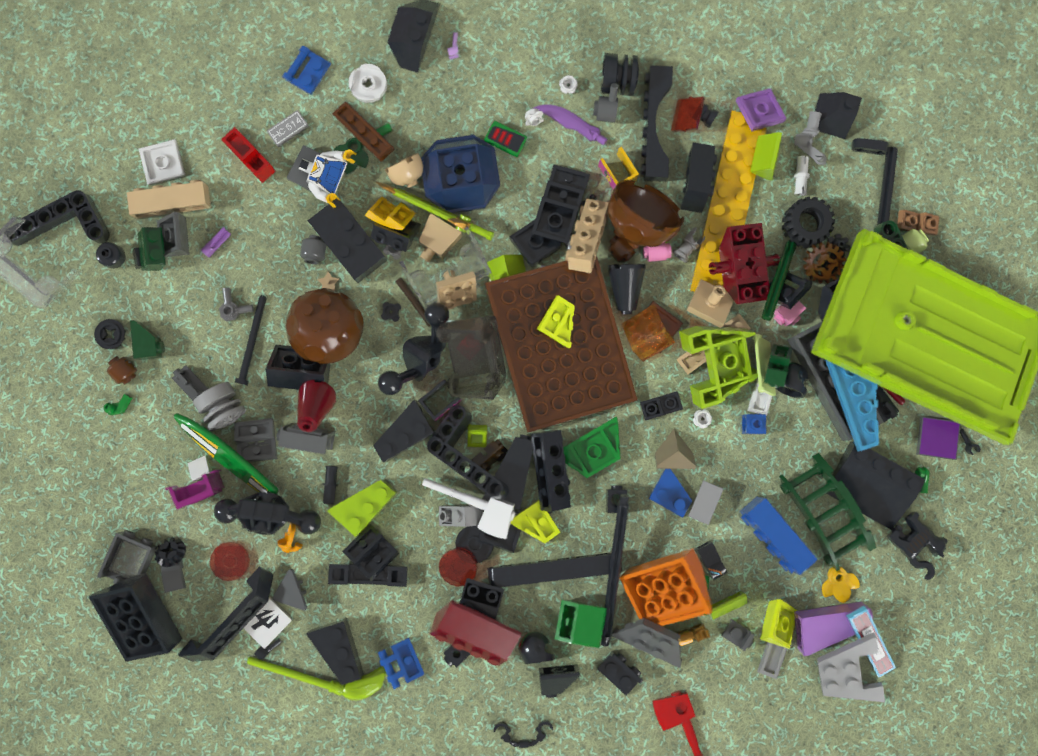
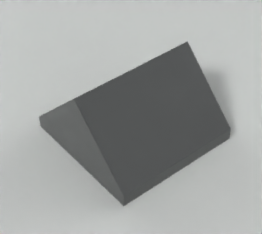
M173 212L158 220L157 227L162 228L164 257L189 255L186 217L179 212Z

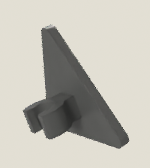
M293 569L288 570L273 595V600L304 611L307 609L303 596L306 594V590L301 591L299 585L303 581L297 580Z

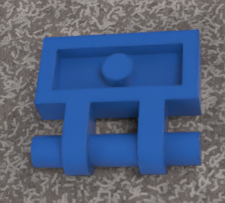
M409 638L390 646L393 654L389 656L385 649L378 652L379 662L381 666H384L388 675L386 678L388 683L391 682L393 689L401 686L398 681L401 677L404 678L406 683H409L424 675V671ZM395 660L400 668L397 672L394 671L391 664Z

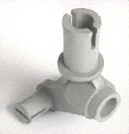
M810 111L807 128H804L802 133L796 134L794 144L815 160L818 165L824 166L827 162L826 155L812 146L813 138L819 133L818 126L822 113Z

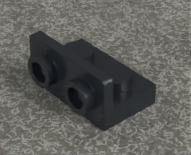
M611 651L597 667V670L627 696L638 682L642 683L643 680L640 677L642 673L634 665L632 667L625 663L627 659L620 652L616 654Z

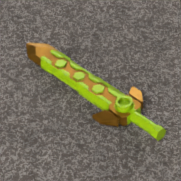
M376 182L383 189L392 193V195L454 224L456 229L466 233V231L470 230L490 241L494 237V232L475 225L471 221L472 218L465 214L455 215L400 188Z

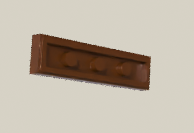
M346 101L332 113L380 162L395 150Z

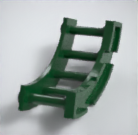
M818 452L812 456L813 468L791 481H788L783 474L780 475L781 484L779 486L785 495L788 494L807 520L805 524L811 532H814L823 550L825 563L839 571L840 568L837 562L839 558L859 546H865L869 551L877 547L871 530L866 531L863 525L866 520L844 483L842 481L837 482L831 474L834 470ZM816 474H821L826 480V485L802 499L794 488ZM830 491L834 492L840 500L838 501L839 504L814 518L807 505ZM842 511L847 512L850 518L849 523L825 537L819 525ZM853 530L856 531L857 536L855 540L833 552L830 546L831 543Z

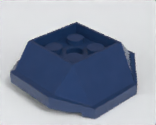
M475 135L436 140L421 157L426 198L436 206L453 214L485 209L500 188L495 147ZM459 168L465 170L462 175H457L455 171Z

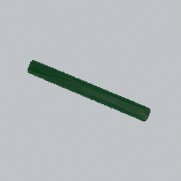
M790 240L785 244L762 312L763 320L770 321L773 318L796 249V243Z

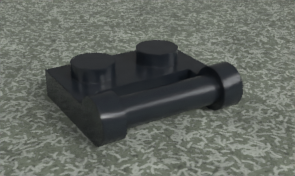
M788 270L786 279L799 285V287L795 289L784 283L778 304L790 310L811 289L812 281L807 278L802 279Z

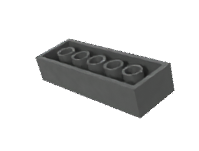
M822 322L787 339V341L793 348V352L800 365L805 368L808 379L841 440L850 441L853 437L826 361L811 353ZM877 411L878 425L884 422Z

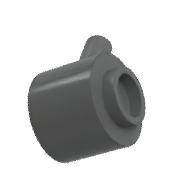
M611 84L609 97L599 96V99L595 100L593 116H596V121L615 123L618 107V84Z

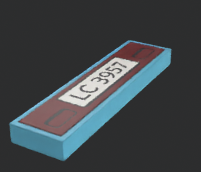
M865 606L846 615L858 639L873 632L875 633L879 653L866 656L876 675L881 677L895 669L896 667Z

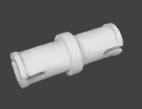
M808 156L797 157L796 173L794 174L796 179L794 195H807V179L810 177L808 173Z

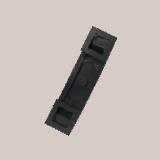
M329 564L328 584H368L407 587L408 567L387 565L370 581L354 564Z

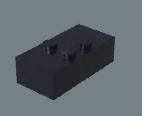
M335 199L332 202L336 205L335 208L328 204L307 221L352 278L359 283L384 264L387 259L344 204Z

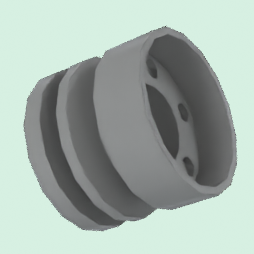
M229 382L218 384L193 400V404L200 414L208 413L203 421L209 423L207 425L209 431H215L234 423L246 412L244 406H239L241 404L239 399L230 401L236 392Z

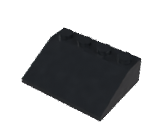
M855 442L848 444L832 474L837 482L842 481L863 515L890 530L894 528L917 498L926 481L924 478L870 448L857 451ZM830 491L827 493L829 496L840 501L834 492Z
M146 573L130 577L88 596L125 662L168 654L183 639Z

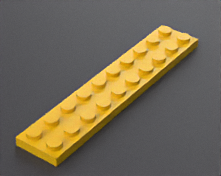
M732 110L714 183V191L702 235L703 237L705 236V239L700 244L690 292H695L701 279L714 286L720 285L723 287L722 273L711 275L709 270L716 269V267L709 268V264L711 262H720L719 247L727 227L745 225L756 174L750 172L758 136L765 135L766 128L751 131L742 112Z

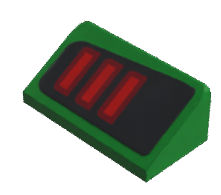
M494 121L484 141L518 157L525 146L527 136Z

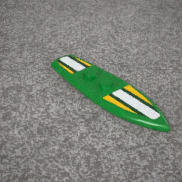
M179 413L174 415V419L181 428L206 453L237 478L241 479L258 493L267 492L278 495V488L222 439L192 419Z

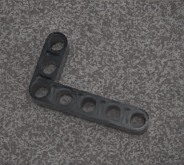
M76 190L5 226L1 230L0 236L3 241L19 246L76 216L89 239L103 244L109 240L110 233L93 199L86 193ZM84 198L83 203L79 204L80 199ZM67 206V210L62 213L63 208ZM92 214L91 220L88 221V216ZM50 215L49 220L46 222V217ZM33 224L32 229L28 230L29 226ZM101 230L100 236L96 238V233Z
M456 405L452 407L428 441V451L489 496L497 500L505 499L509 494L508 486L454 448V445L470 424L472 415L463 406ZM463 412V417L458 420L459 414ZM452 428L451 434L447 436L448 430ZM441 444L440 450L436 452V447ZM455 454V460L450 462L451 456ZM470 464V470L465 473V467ZM482 475H485V480H484V482H483V483H480V482H479L480 477H481ZM500 485V492L495 494V488Z

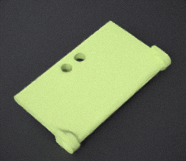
M755 334L752 336V339L755 343L759 381L758 392H765L771 396H776L775 388L764 383L771 355V344L763 339L762 335Z

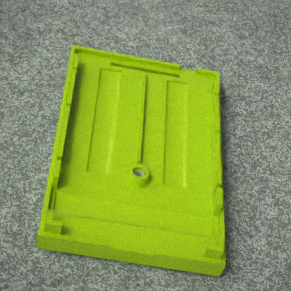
M863 229L854 240L811 353L1003 445L1013 444L1019 427L1018 420L1021 411L1025 409L1038 371V311L1021 305L993 289L959 275L931 259L928 260L923 255L899 246L873 231Z

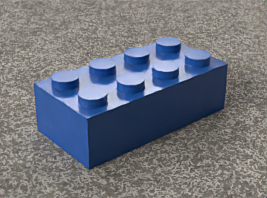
M756 497L739 511L742 514L740 517L747 526L750 525L755 529L754 535L768 545L766 549L772 556L780 559L778 563L785 571L801 575L818 560L766 498Z

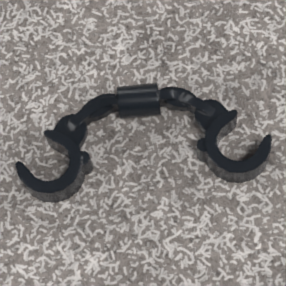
M547 720L541 721L538 727H536L538 732L537 739L530 742L529 740L512 741L509 735L511 728L504 722L495 724L493 732L498 727L503 726L506 729V732L501 736L504 742L510 743L514 747L529 748V746H535L546 738V734L541 731L543 725H548L551 730H553V726Z

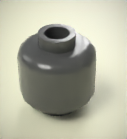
M310 235L309 238L302 240L300 256L304 259L305 263L317 265L325 259L326 244L321 240L320 236Z

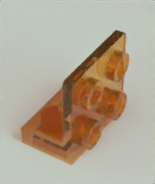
M654 305L622 323L632 351L642 362L676 343L673 336L665 328Z

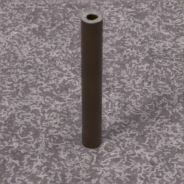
M402 278L396 280V284L428 327H430L431 325L425 319L424 307Z

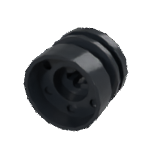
M604 54L602 94H610L611 84L616 83L620 86V95H624L625 87H628V96L634 95L639 77L638 55H632L629 64L628 55L626 54L623 57L622 63H618V54Z

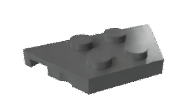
M645 618L637 620L635 623H628L621 630L614 628L612 637L678 668L681 667V639L679 634Z

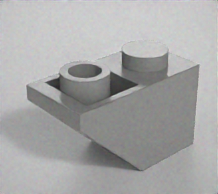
M472 505L439 506V526H478L482 518V509Z

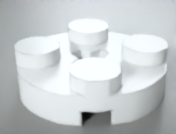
M363 64L356 71H352L349 77V87L353 96L359 101L372 103L379 101L385 94L387 80L379 67L373 64ZM370 79L372 86L367 88L363 83Z

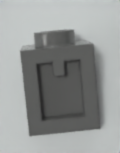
M731 619L721 636L745 651L752 646L755 634Z

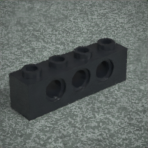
M561 430L532 433L531 439L541 511L553 512L571 508Z

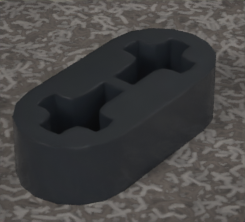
M857 138L852 141L851 150L853 152L886 155L889 143L880 140Z

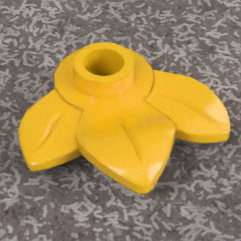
M832 567L827 573L828 579L822 585V594L824 597L834 595L839 602L846 603L851 596V590L860 587L859 580L853 573H847L842 567H839V571Z

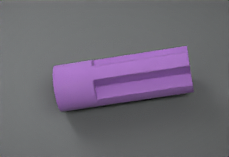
M223 227L201 251L210 258L231 234Z

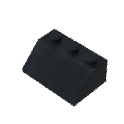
M275 345L266 366L267 386L299 390L300 386L309 380L328 383L331 364L307 361L299 356L292 346Z

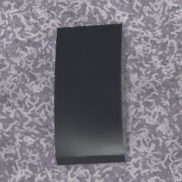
M678 391L640 402L645 421L683 410Z

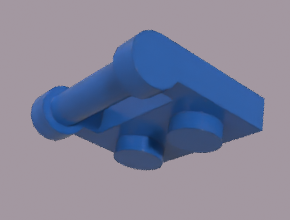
M302 45L299 49L300 53L289 70L284 72L282 78L312 95L331 64ZM305 58H310L298 79L294 78Z

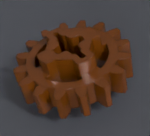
M821 242L818 248L814 245L812 246V252L806 251L809 256L803 258L807 262V264L803 265V268L807 270L805 274L810 276L813 282L817 279L819 284L823 280L829 284L831 278L835 281L837 280L836 275L842 274L840 269H844L845 265L842 262L846 261V258L842 256L844 252L841 249L838 250L839 247L837 245L832 246L830 242H827L825 246ZM827 251L834 253L835 256H829ZM814 270H820L821 274L815 273Z

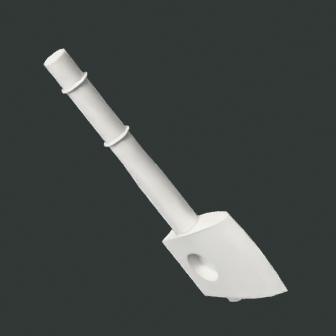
M424 479L423 486L485 510L477 528L492 536L507 538L510 523L513 521L516 513L513 511L515 504L505 500H497L493 497L486 501L436 481Z

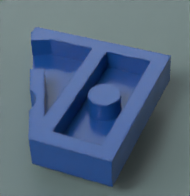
M671 469L663 471L649 496L650 500L682 518L692 502Z

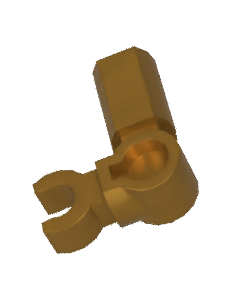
M704 623L695 625L690 630L685 629L677 632L680 635L681 646L693 642L692 639L700 642V640L711 637Z

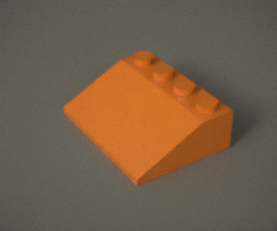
M694 548L630 567L619 577L639 619L645 618L663 626L712 612L703 568Z

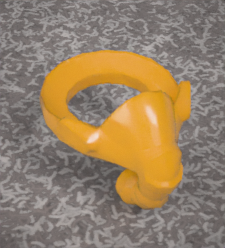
M290 523L288 532H285V537L277 542L283 552H296L303 546V544L298 542L291 546L296 524Z

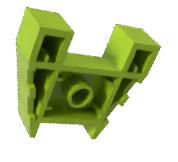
M694 326L679 331L683 350L690 354L705 351L710 380L690 385L693 404L701 409L722 403L727 396L732 393L735 394L740 390V387L758 378L757 369L750 365L746 338L754 336L755 332L746 328Z

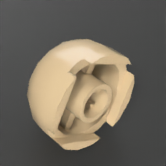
M416 153L384 170L395 185H407L410 188L418 184L417 179L423 173V162L419 153Z

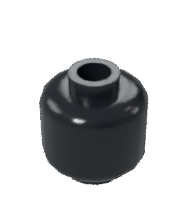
M105 242L99 245L96 250V259L107 268H119L125 262L126 255L123 248L115 243Z

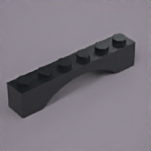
M650 65L649 71L645 72L644 84H648L647 90H644L643 101L647 102V109H643V120H646V127L642 129V138H645V145H642L641 157H644V164H641L640 175H644V181L666 182L668 179L669 158L663 151L657 137L656 114L659 104L671 89L673 66Z

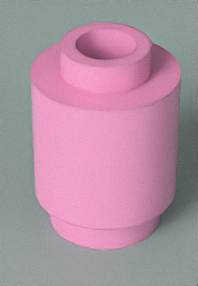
M664 242L656 247H643V257L647 258L648 262L665 261L667 258H671V245Z

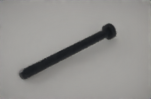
M259 296L239 378H235L234 383L248 386L249 381L246 378L266 303V296Z

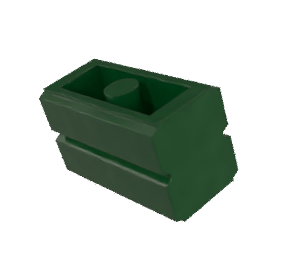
M142 227L138 232L141 270L161 271L166 265L162 228Z

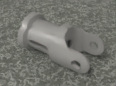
M696 227L684 237L680 247L673 251V254L685 263L688 261V257L693 250H697L705 239V236H702L697 242L694 241L693 234L697 230Z

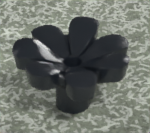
M835 234L834 237L827 238V242H830L832 246L837 245L839 247L838 250L841 249L844 252L842 256H845V251L851 249V246L846 244L849 239L847 237L842 238L841 234Z

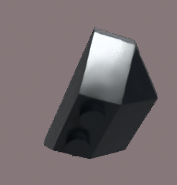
M417 0L398 7L387 43L400 68L416 73L419 72L440 7L439 3L429 0Z

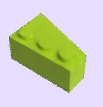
M382 479L333 506L327 512L351 534L357 537L397 494V491Z

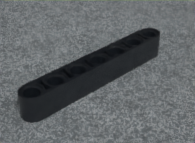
M595 554L596 556L588 557V555L578 556L574 559L562 558L557 559V561L545 560L532 564L531 562L520 563L516 566L503 565L499 568L489 567L487 568L489 584L497 587H508L608 575L611 554ZM621 562L620 573L623 572V570H622V562Z

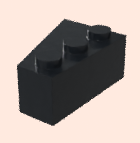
M692 143L685 175L686 183L685 187H683L684 198L680 205V210L702 213L708 198L712 197L714 186L711 185V182L714 181L716 174L713 166L717 162L715 146Z
M413 400L373 446L384 463L432 436L434 430L417 401Z
M347 618L311 629L306 633L341 685L363 677L364 672Z

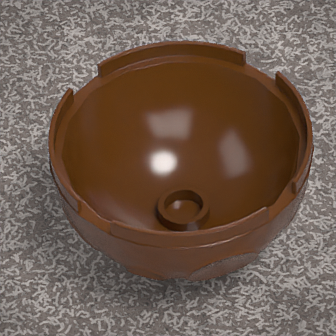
M622 180L618 182L608 203L609 219L615 228L613 231L615 235L628 241V244L635 249L639 248V246L656 247L677 235L684 223V216L680 218L678 214L680 208L668 196L648 184H645L644 188L634 185L635 180Z
M327 288L308 291L299 296L292 303L286 318L287 338L294 351L305 360H311L319 364L335 363L352 354L359 345L364 327L363 316L356 304L344 293Z

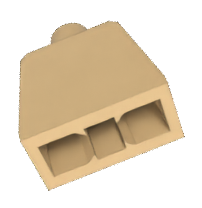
M430 214L419 239V244L425 248L420 258L428 263L435 254L443 258L462 238V232L435 215Z

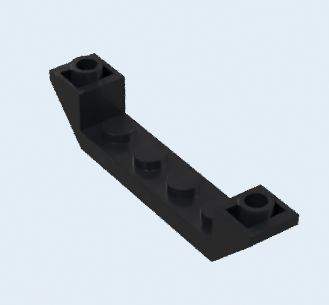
M259 566L246 580L252 589L249 595L203 644L191 639L178 653L179 657L192 662L214 660L266 605L269 600L274 575Z

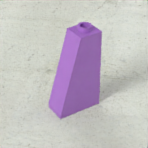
M863 602L795 611L798 650L804 656H808L855 635L846 615L865 606L873 619L872 610Z

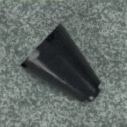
M608 264L607 269L617 311H621V314L624 315L632 314V311L637 309L646 264Z

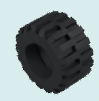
M809 196L799 199L789 207L782 218V222H784L782 230H786L784 233L785 238L789 236L791 242H796V247L803 245L802 248H808L809 246L812 248L813 245L816 246L823 242L834 230L832 225L835 224V219H832L835 214L834 211L830 212L831 206L829 204L826 206L823 199L818 201V197L810 199ZM807 213L816 219L817 229L815 232H809L801 226L800 214Z

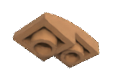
M900 210L897 226L902 231L921 229L925 234L938 235L940 216L925 212L919 214L908 210Z

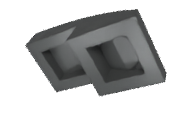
M182 560L172 567L161 566L165 593L186 588Z

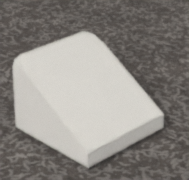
M206 455L188 463L192 481H197L203 478L202 474L212 471Z

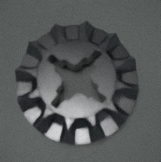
M114 319L101 321L94 332L97 344L104 349H114L121 346V343L125 340L126 332L122 326L123 324ZM107 330H115L113 333L115 339L107 338Z
M173 537L170 541L164 539V544L158 545V550L154 551L156 555L154 559L162 567H172L183 559L186 553V546L180 539L175 540ZM170 548H172L173 552H170L169 555H167L165 552L169 551Z

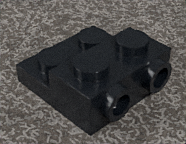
M411 220L403 230H396L375 222L370 238L374 239L377 243L392 246L394 250L406 252L419 232L421 224Z

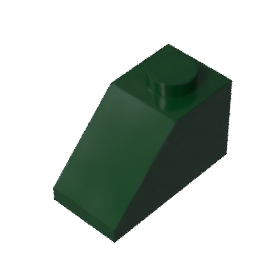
M130 320L133 359L162 358V353L165 351L163 341L142 323Z

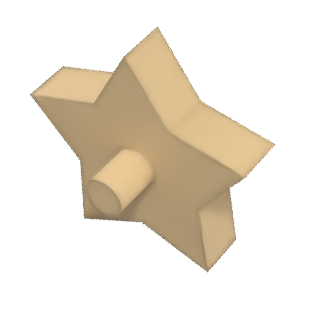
M327 272L324 278L317 280L322 284V288L336 290L335 284L339 281V278H334Z

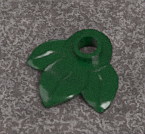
M350 138L345 144L338 145L334 149V151L351 150L352 145L358 146L357 150L354 151L357 155L352 154L350 156V159L355 160V163L348 162L344 170L346 175L353 173L358 166L366 168L369 162L368 154L364 151V145L356 138Z

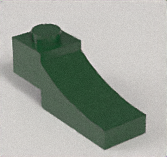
M773 345L764 383L774 388L784 387L793 350L792 347Z

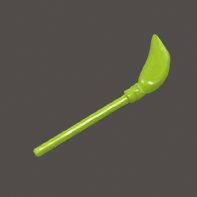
M251 656L247 660L249 665L328 689L329 693L339 696L343 695L349 700L359 701L370 697L382 687L386 676L384 666H380L376 670L363 675L359 680L341 685L339 681L332 680L330 682Z

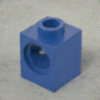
M766 414L742 415V434H766Z

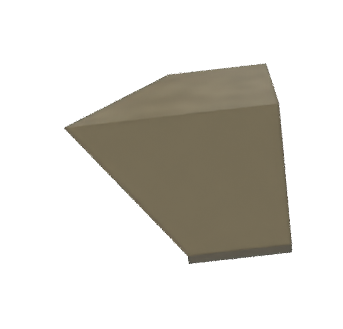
M673 429L655 453L657 469H696L694 454L677 431Z

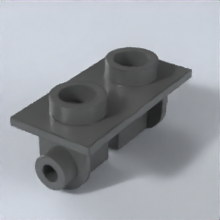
M187 365L181 370L178 368L173 372L174 376L172 379L192 401L208 390Z

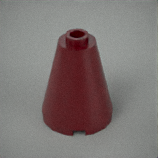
M315 380L306 381L300 386L298 390L297 425L301 430L305 432L315 431L334 407L336 392L332 386L324 381L319 383L315 382Z

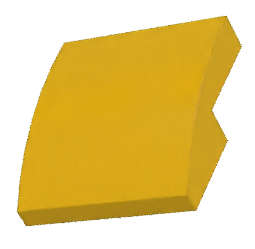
M381 196L365 216L388 228L403 230L415 216L416 212L402 202L396 207Z

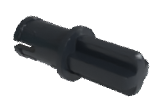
M326 466L325 483H322L324 485L323 504L332 505L335 503L336 486H338L336 484L338 467Z

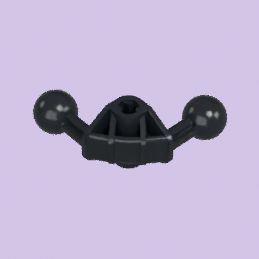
M434 302L427 306L424 315L427 323L431 325V336H416L404 343L403 359L407 371L399 374L395 371H385L378 379V387L385 395H395L400 392L404 383L413 379L418 382L422 381L428 372L439 365L441 353L446 347V341L442 339V326L449 319V310L444 304Z
M255 493L240 499L239 504L232 499H222L214 507V516L219 522L228 524L238 518L249 532L261 535H274L286 522L296 524L297 529L306 535L317 532L321 526V518L316 511L304 510L301 513L290 511L289 504L284 498L273 493Z

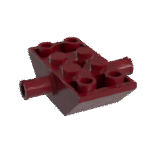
M762 223L727 227L719 247L720 262H711L709 264V268L716 267V269L709 270L710 274L722 273L723 287L736 304L767 300L770 291L767 267L778 266L780 260H773L780 259V256L778 254L766 256Z

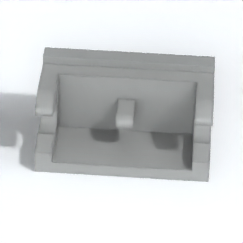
M703 480L689 517L709 525L723 488Z

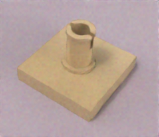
M701 279L686 311L722 328L734 300L724 287L720 285L714 286Z

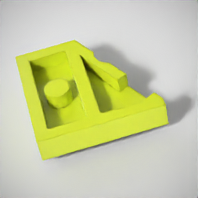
M556 296L537 329L563 346L570 348L572 343L570 342L571 330H573L572 317L575 306L562 297Z
M539 500L515 515L510 523L542 543L548 542L561 533L548 512L541 511Z

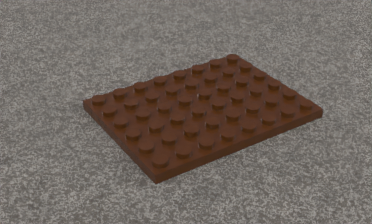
M597 256L592 273L571 270L568 268V261H563L485 283L527 433L638 401ZM556 296L562 297L575 306L572 317L573 330H571L570 342L572 343L570 348L563 346L537 329Z

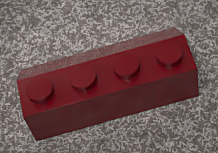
M451 600L436 613L429 635L434 636L440 642L452 644L458 650H465L473 657L485 659L491 665L500 666L510 657L522 632Z

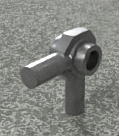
M230 288L222 289L224 303L219 308L222 319L233 321L242 313L254 312L253 304L237 306L232 302Z

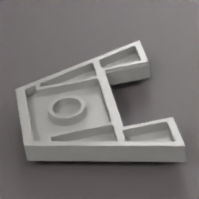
M874 632L817 658L823 696L885 702L881 682L862 685L859 657L879 653L877 637Z

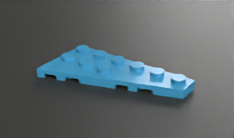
M825 360L857 451L879 445L876 409L878 408V400H876L877 384Z

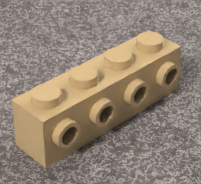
M191 180L187 184L177 182L166 187L156 185L152 189L146 190L144 188H136L132 192H127L129 215L135 219L211 208L209 187L201 180Z
M586 199L585 205L581 206L579 217L581 218L576 221L575 235L572 234L571 249H567L566 261H568L569 269L592 273L609 215V202Z

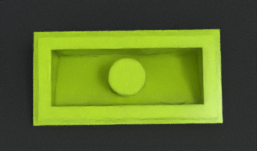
M739 591L712 604V612L710 613L712 619L714 620L747 604L746 594Z

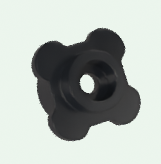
M383 303L381 318L385 321L387 319L394 322L399 321L401 305L399 303Z

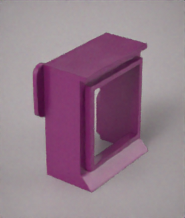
M217 469L210 473L202 474V480L185 487L175 485L165 488L166 491L169 490L176 510L223 492L222 489L225 486L219 474L222 470Z

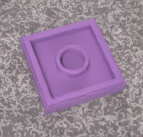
M771 88L743 95L736 99V103L751 131L780 124L787 119Z

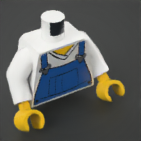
M350 149L346 151L323 152L320 155H316L314 163L302 159L299 170L309 173L306 182L314 196L328 203L333 208L336 207L332 203L333 200L338 199L340 201V198L335 193L348 162L355 163V160L350 159V156L352 154L357 155V153Z

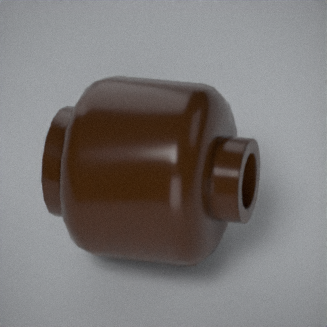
M615 235L609 241L611 245L608 248V252L617 262L624 261L626 263L636 254L635 248L631 247L628 241L622 237Z
M116 356L108 362L110 366L107 368V373L117 384L123 383L126 385L137 376L135 374L137 368L128 357L119 358Z

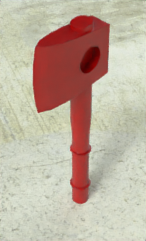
M678 690L671 693V696L653 700L655 715L662 730L665 731L682 724L694 756H703L690 720L695 717V713L687 692L681 693Z

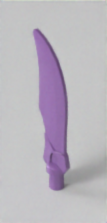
M555 105L533 107V109H539V111H542L563 127L578 131L589 141H597L604 146L608 140L601 135L599 128L589 125L567 109Z

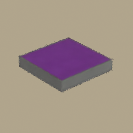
M920 417L916 455L957 460L960 424L950 420Z

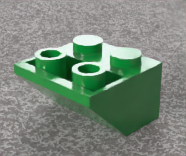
M562 600L555 640L600 648L607 608L573 600Z

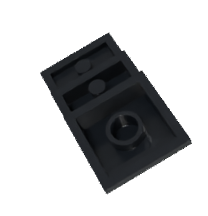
M553 165L531 234L565 244L569 243L590 174Z

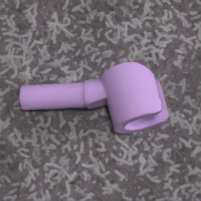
M456 32L453 33V47L447 48L450 59L458 58L459 56L457 54L458 33Z

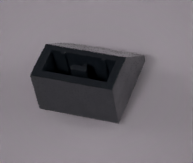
M467 578L459 604L496 620L504 588Z

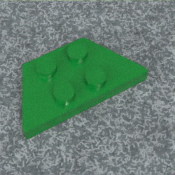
M617 416L563 447L567 466L575 469L584 477L589 478L620 460Z

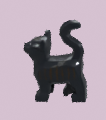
M913 512L904 518L912 530L910 533L905 535L902 532L903 528L900 525H896L891 530L892 533L888 534L887 537L908 558L912 566L917 569H927L928 572L924 579L931 580L935 576V567L928 561H918L916 557L925 546H928L933 556L937 557L939 555L944 558L943 552L946 550L948 540L945 537L935 536L929 527L918 520L919 514Z

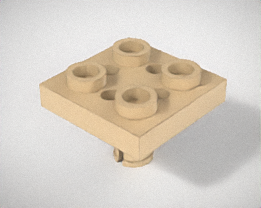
M450 270L451 276L446 271L443 274L445 280L436 282L438 302L444 304L448 310L477 301L476 276L473 271L458 276L455 275L453 270Z

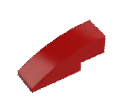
M235 127L221 139L261 183H264L276 172L272 165Z

